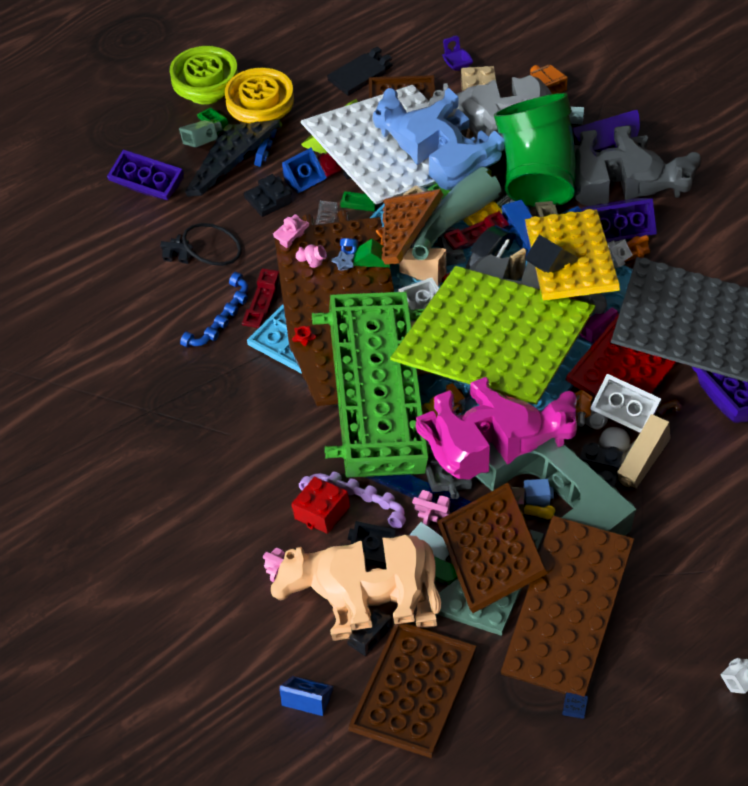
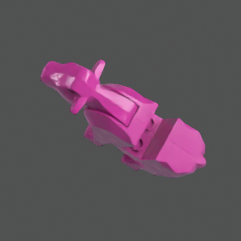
M484 377L470 384V395L476 399V403L480 406L471 408L464 415H456L453 411L454 394L449 390L434 397V409L438 413L437 418L434 411L416 417L417 433L429 442L433 454L442 468L458 479L470 480L479 473L489 472L490 445L488 443H493L506 464H510L519 455L537 449L538 446L551 438L555 439L558 447L563 446L564 439H572L576 435L575 407L577 398L572 391H565L560 394L557 400L552 401L540 411L523 400L509 399L506 395L492 390L489 387L488 377Z

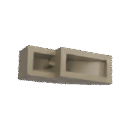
M553 201L535 203V216L558 215Z

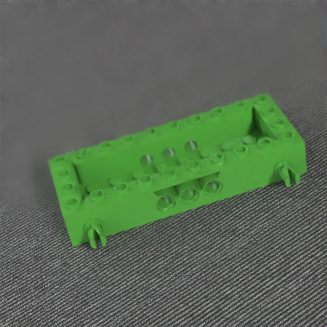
M406 292L330 295L329 312L312 313V325L329 324L331 328L342 446H325V459L343 458L346 478L425 474L428 461L427 453H433L429 442L419 435L416 430V417L422 415L417 370L414 367L392 361L390 358L411 329L410 321L417 320L424 311V309H409ZM375 325L377 329L370 330L367 326ZM378 357L381 361L375 363L371 361V358ZM381 390L385 395L377 396L374 392ZM386 424L389 429L381 430L378 426Z

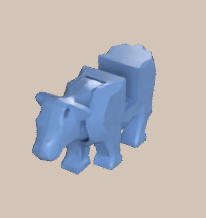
M392 88L386 89L383 98L379 101L377 109L373 113V124L376 128L381 129L384 137L391 133L399 146L412 157L415 164L418 165L429 157L428 176L434 179L440 188L445 190L453 189L457 183L478 168H488L500 160L502 156L501 151L504 150L505 144L504 139L496 131H493L488 137L481 130L478 132L477 140L475 137L468 139L463 137L460 131L469 128V118L459 109L456 110L454 116L447 118L453 112V109L458 108L459 101L458 96L450 88L445 90L442 100L435 102L429 107L408 113L399 101L397 91Z

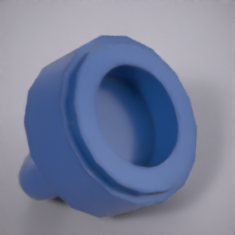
M340 239L341 251L346 255L355 254L358 240ZM352 247V250L346 251L345 248Z

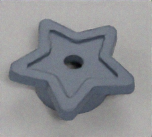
M340 251L339 256L332 258L331 261L337 264L338 270H347L354 267L352 260L355 256L354 254L346 255L343 251Z

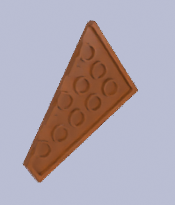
M441 189L383 200L385 207H383L384 227H382V242L384 247H382V260L385 265L398 264L403 260L404 255L410 249V246L444 194Z

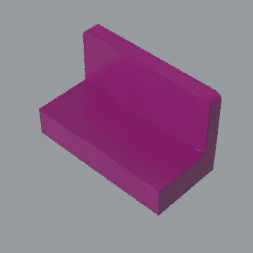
M612 307L605 313L594 314L588 319L579 335L592 344L617 317L618 311Z

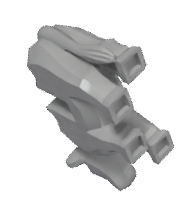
M529 75L523 78L512 77V96L500 98L496 80H492L485 85L468 87L465 91L457 93L456 95L459 98L458 108L453 109V112L447 118L454 116L456 110L459 109L469 118V129L477 140L478 132L481 130L488 137L493 131L498 133L494 113L522 101L552 93L539 78ZM448 83L443 84V90L434 91L428 107L444 98L445 90L449 88Z

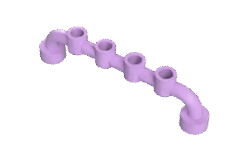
M332 472L330 476L322 473L313 474L310 477L305 476L299 483L300 489L303 490L315 476L346 490L348 495L355 494L360 496L365 502L373 501L378 503L383 509L391 508L395 510L388 518V523L393 528L400 529L406 522L404 508L401 504L395 502V497L391 493L386 492L382 497L377 495V490L373 486L369 485L364 490L359 488V483L355 479H349L347 483L341 481L342 477L337 472Z

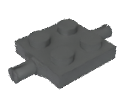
M436 458L428 459L425 471L432 492L449 491L452 499H458V490L471 489V479H458L443 469Z

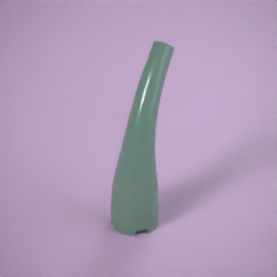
M485 167L478 168L457 183L445 196L419 232L412 250L414 258L417 260L426 259L432 245L442 233L500 197L498 195L501 192L500 184L495 176L491 177L487 173L489 169Z

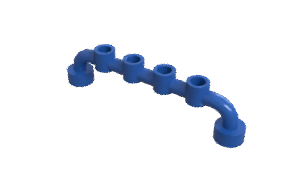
M235 271L231 275L229 284L236 288L240 285L241 289L235 292L233 299L225 305L223 312L215 317L214 323L206 328L204 335L200 339H194V334L186 331L181 337V345L189 348L191 345L202 346L209 340L216 341L219 336L218 328L225 329L229 322L227 317L229 315L235 317L238 312V303L244 305L248 299V295H246L248 284L243 279L242 274Z

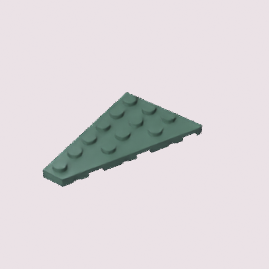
M530 530L539 550L544 534ZM457 579L438 593L441 599V609L436 615L502 636L522 588L472 613L459 579Z

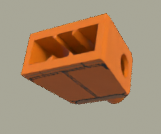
M534 65L531 68L530 75L539 78L552 94L567 90L568 77L552 65L542 68Z

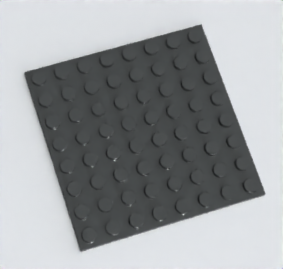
M637 257L611 343L748 382V288L735 283L721 281L718 278L703 276L700 273L689 272L682 268L671 267L664 263L650 261L647 258Z

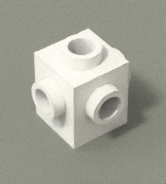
M625 239L607 243L615 268L623 266L625 264L624 261L633 256Z
M736 658L729 663V666L720 675L730 692L746 693L748 691V659Z

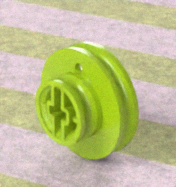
M199 46L188 49L176 56L170 65L171 83L175 92L198 104H212L221 100L225 96L227 83L238 74L235 57L227 50L214 46Z

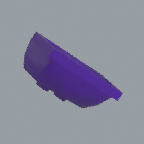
M638 110L572 128L574 143L580 145L581 132L596 130L597 144L593 147L595 152L600 153L608 148H618L614 141V128L631 126V138L638 137L640 129Z
M122 150L107 178L109 181L141 194L168 200L183 181L184 172L181 168Z
M635 198L582 208V211L587 209L597 210L607 242L657 234L652 198Z
M692 366L693 370L697 373L700 386L720 411L734 423L748 422V382Z

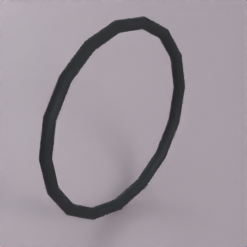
M198 223L191 225L184 231L182 237L187 251L198 260L210 265L225 266L233 264L240 258L242 252L240 242L234 234L215 224ZM201 226L221 230L231 236L236 242L238 248L237 256L226 262H213L204 259L194 253L188 246L186 241L187 233L193 228Z

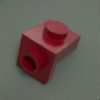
M322 153L317 156L327 178L341 171V167L329 153Z

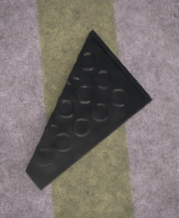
M280 119L226 125L194 178L189 183L185 191L187 196H202L207 192L210 187L217 183L216 179L220 175H226L244 159L243 156L249 150L254 151L264 140L271 136V131L276 127L280 128L282 126Z

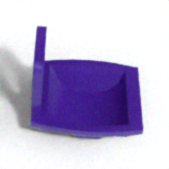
M458 36L443 40L445 54H442L451 69L460 71L461 68H467L473 63L468 52L463 48L460 49ZM451 41H455L456 45L454 50L451 51L448 48V44Z

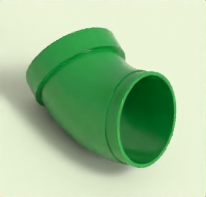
M556 93L529 99L494 113L498 133L503 135L506 151L505 191L512 200H522L526 206L535 207L536 202L553 201V205L560 206L570 201L574 196L576 160L573 131L569 117L572 110L567 93Z

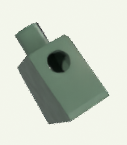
M204 120L180 127L179 130L183 144L198 147L216 140L217 133L222 131L221 123L219 121L213 123Z

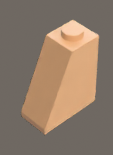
M410 248L404 255L403 260L398 263L399 272L421 281L432 277L437 286H439L442 282V277L446 275V249L431 248L426 259L417 260L412 255L413 248Z

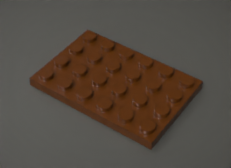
M509 483L500 486L437 521L472 613L548 574Z
M406 623L394 624L348 726L349 731L432 759L476 653L477 646Z

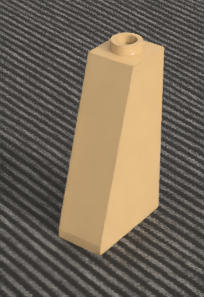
M653 414L650 415L617 472L618 480L622 485L637 488L671 439L668 421Z

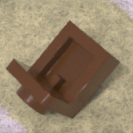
M451 383L446 386V392L450 390L454 394L453 411L456 415H459L465 411V397L461 389H457Z

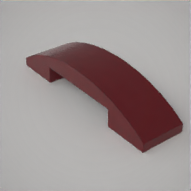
M498 211L486 216L484 221L463 230L458 228L446 233L444 238L453 250H462L472 247L480 235L491 226L499 225L507 228L509 223L501 212Z
M261 269L257 280L258 287L250 309H247L244 315L243 326L259 328L265 322L275 296L279 271Z

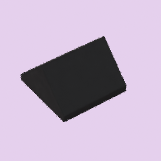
M540 234L526 256L527 262L547 273L558 271L564 268V265L569 263L571 265L578 262L579 259Z

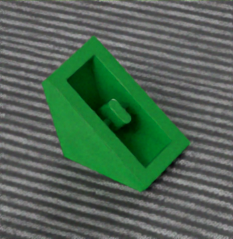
M370 239L359 246L354 254V266L390 268V264L385 265L382 260V247L384 246L374 239Z

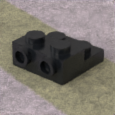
M273 174L258 180L257 187L244 192V198L261 217L292 203L290 187H285L282 179L279 176L275 177Z
M597 443L584 444L580 459L588 463L595 473L601 475L611 487L615 488L618 478L617 472L622 464L623 452H620L616 447L602 448Z
M356 521L354 529L350 528L347 540H350L351 544L362 541L366 568L367 564L387 568L383 538H394L396 530Z

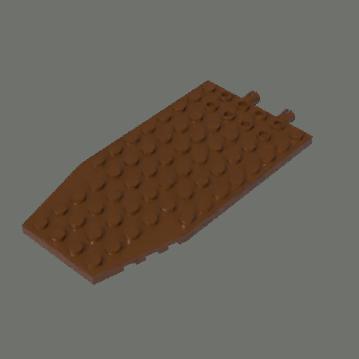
M341 210L337 213L339 222L314 225L313 216L308 214L309 220H307V215H304L302 220L309 222V227L304 230V234L301 237H297L292 241L290 247H284L274 237L289 348L295 357L297 365H299L304 380L307 382L308 389L316 406L338 404L331 328L329 324L312 325V313H328L330 295L394 292L391 272L388 267L354 266L347 270H338L337 264L331 261L332 258L339 256L341 251L340 239L342 238L357 239L358 247L370 239L381 243V237L376 232L377 229L382 228L381 217L349 221L348 211L344 210L343 216ZM311 244L315 246L322 245L327 257L323 259L319 267L312 268L307 260L300 262L296 259L299 247L305 250V247ZM346 247L345 250L351 251L352 247ZM375 325L367 326L370 330L377 329ZM310 326L311 333L316 335V339L308 341L307 346H303L301 342H293L292 338L296 335L294 328ZM378 357L371 358V361L375 363L381 361ZM381 390L374 392L377 396L385 395Z

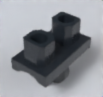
M178 234L176 239L171 238L170 242L161 241L160 247L164 261L171 262L174 255H179V262L189 264L191 257H194L184 247L182 234ZM186 240L188 246L193 251V245H190L189 240Z

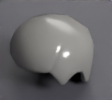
M610 427L601 434L598 445L607 449L609 447H616L620 452H625L629 449L631 440L624 429Z

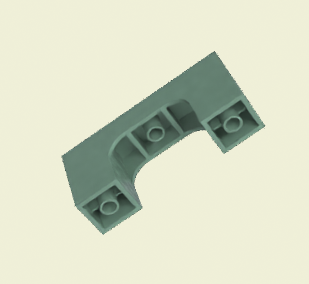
M551 438L538 446L537 449L519 455L510 464H506L493 443H488L490 445L489 472L479 473L476 477L491 491L504 485L517 475L532 474L540 479H548L549 487H553V490L573 508L561 518L623 536L631 531L636 513L634 505L622 497L618 490L611 487L601 475L595 473L588 463L583 462L577 457L572 449L567 448L565 445L558 447L555 439Z

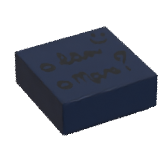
M566 692L562 715L584 719L588 696L584 697Z

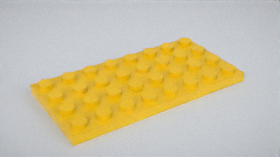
M587 209L582 212H567L566 214H551L545 217L535 216L525 219L530 247L533 246L540 234L579 258L578 262L564 265V268L553 273L543 272L535 267L543 301L620 291L619 281L597 210Z

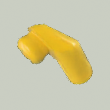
M525 505L524 514L547 520L552 519L555 513V508L551 505L546 507Z

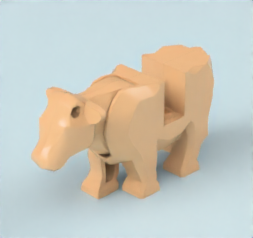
M411 535L383 538L387 569L376 568L370 572H367L362 541L346 546H333L326 550L309 554L304 553L302 547H296V550L289 549L285 552L277 578L271 585V594L278 600H284L290 594L310 586L325 599H328L329 603L333 606V612L336 617V623L331 628L333 641L350 639L349 636L352 634V630L372 628L371 613L368 606H378L389 601L398 603V607L393 613L394 624L414 622L413 612L417 606L415 618L418 628L437 626L435 614H438L441 609V599L434 584L435 559L433 550L427 542Z

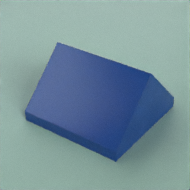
M312 147L282 162L284 181L297 193L327 178Z
M292 676L280 685L281 704L285 707L323 716L333 691V686Z

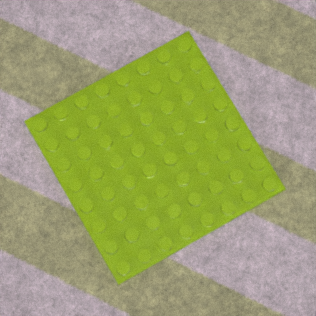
M455 266L390 358L392 361L467 384L488 377L489 387L502 395L537 405L595 310V305L568 297L543 301L541 290Z

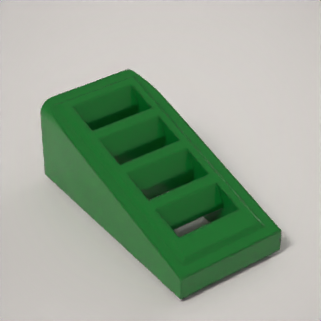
M211 107L197 114L201 121L206 120L213 123L219 121L222 125V131L228 125L227 118Z

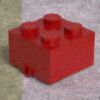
M314 476L291 505L296 520L305 523L311 530L315 528L328 534L349 509L350 502L346 490Z

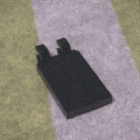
M377 46L371 49L370 53H364L328 74V81L349 96L368 85L369 78L381 77L386 74V70L393 66L390 62L392 57L388 54L382 57L379 54L382 52V49Z

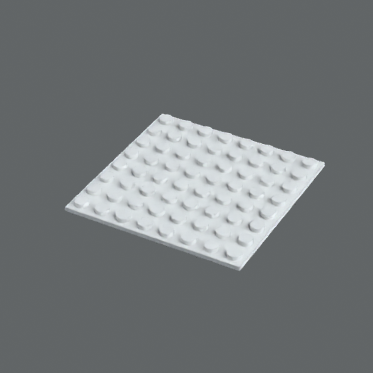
M414 85L396 90L398 99L407 113L428 107L429 105L427 98ZM384 94L301 120V124L375 204L382 203L386 198L402 196L415 185L424 188L436 184L435 180L428 176L429 157L420 164H415L412 157L399 146L391 133L384 137L381 129L376 128L373 124V113Z

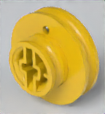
M253 68L242 71L232 77L225 87L228 112L235 119L245 123L279 120L292 109L294 104L291 80L284 73L275 69Z

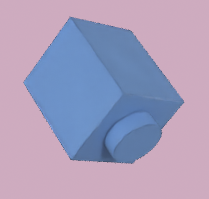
M548 479L524 480L525 505L539 507L550 505V499H554L553 487H549Z

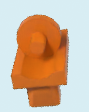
M647 235L642 237L636 236L629 242H626L633 256L624 262L637 257L644 258L645 254L650 253L648 246L649 237Z

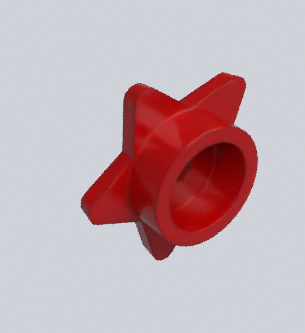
M310 326L294 328L296 335L292 338L293 342H301L303 346H307L308 341L316 339V335L311 333Z

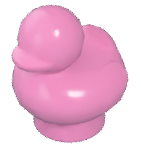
M311 244L305 247V250L299 247V251L296 253L298 261L305 262L307 260L312 268L319 267L323 259L327 257L322 245L315 246Z

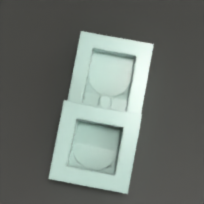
M420 522L411 532V536H417L420 540H424L430 545L435 557L444 561L448 559L450 555L445 541L434 530Z

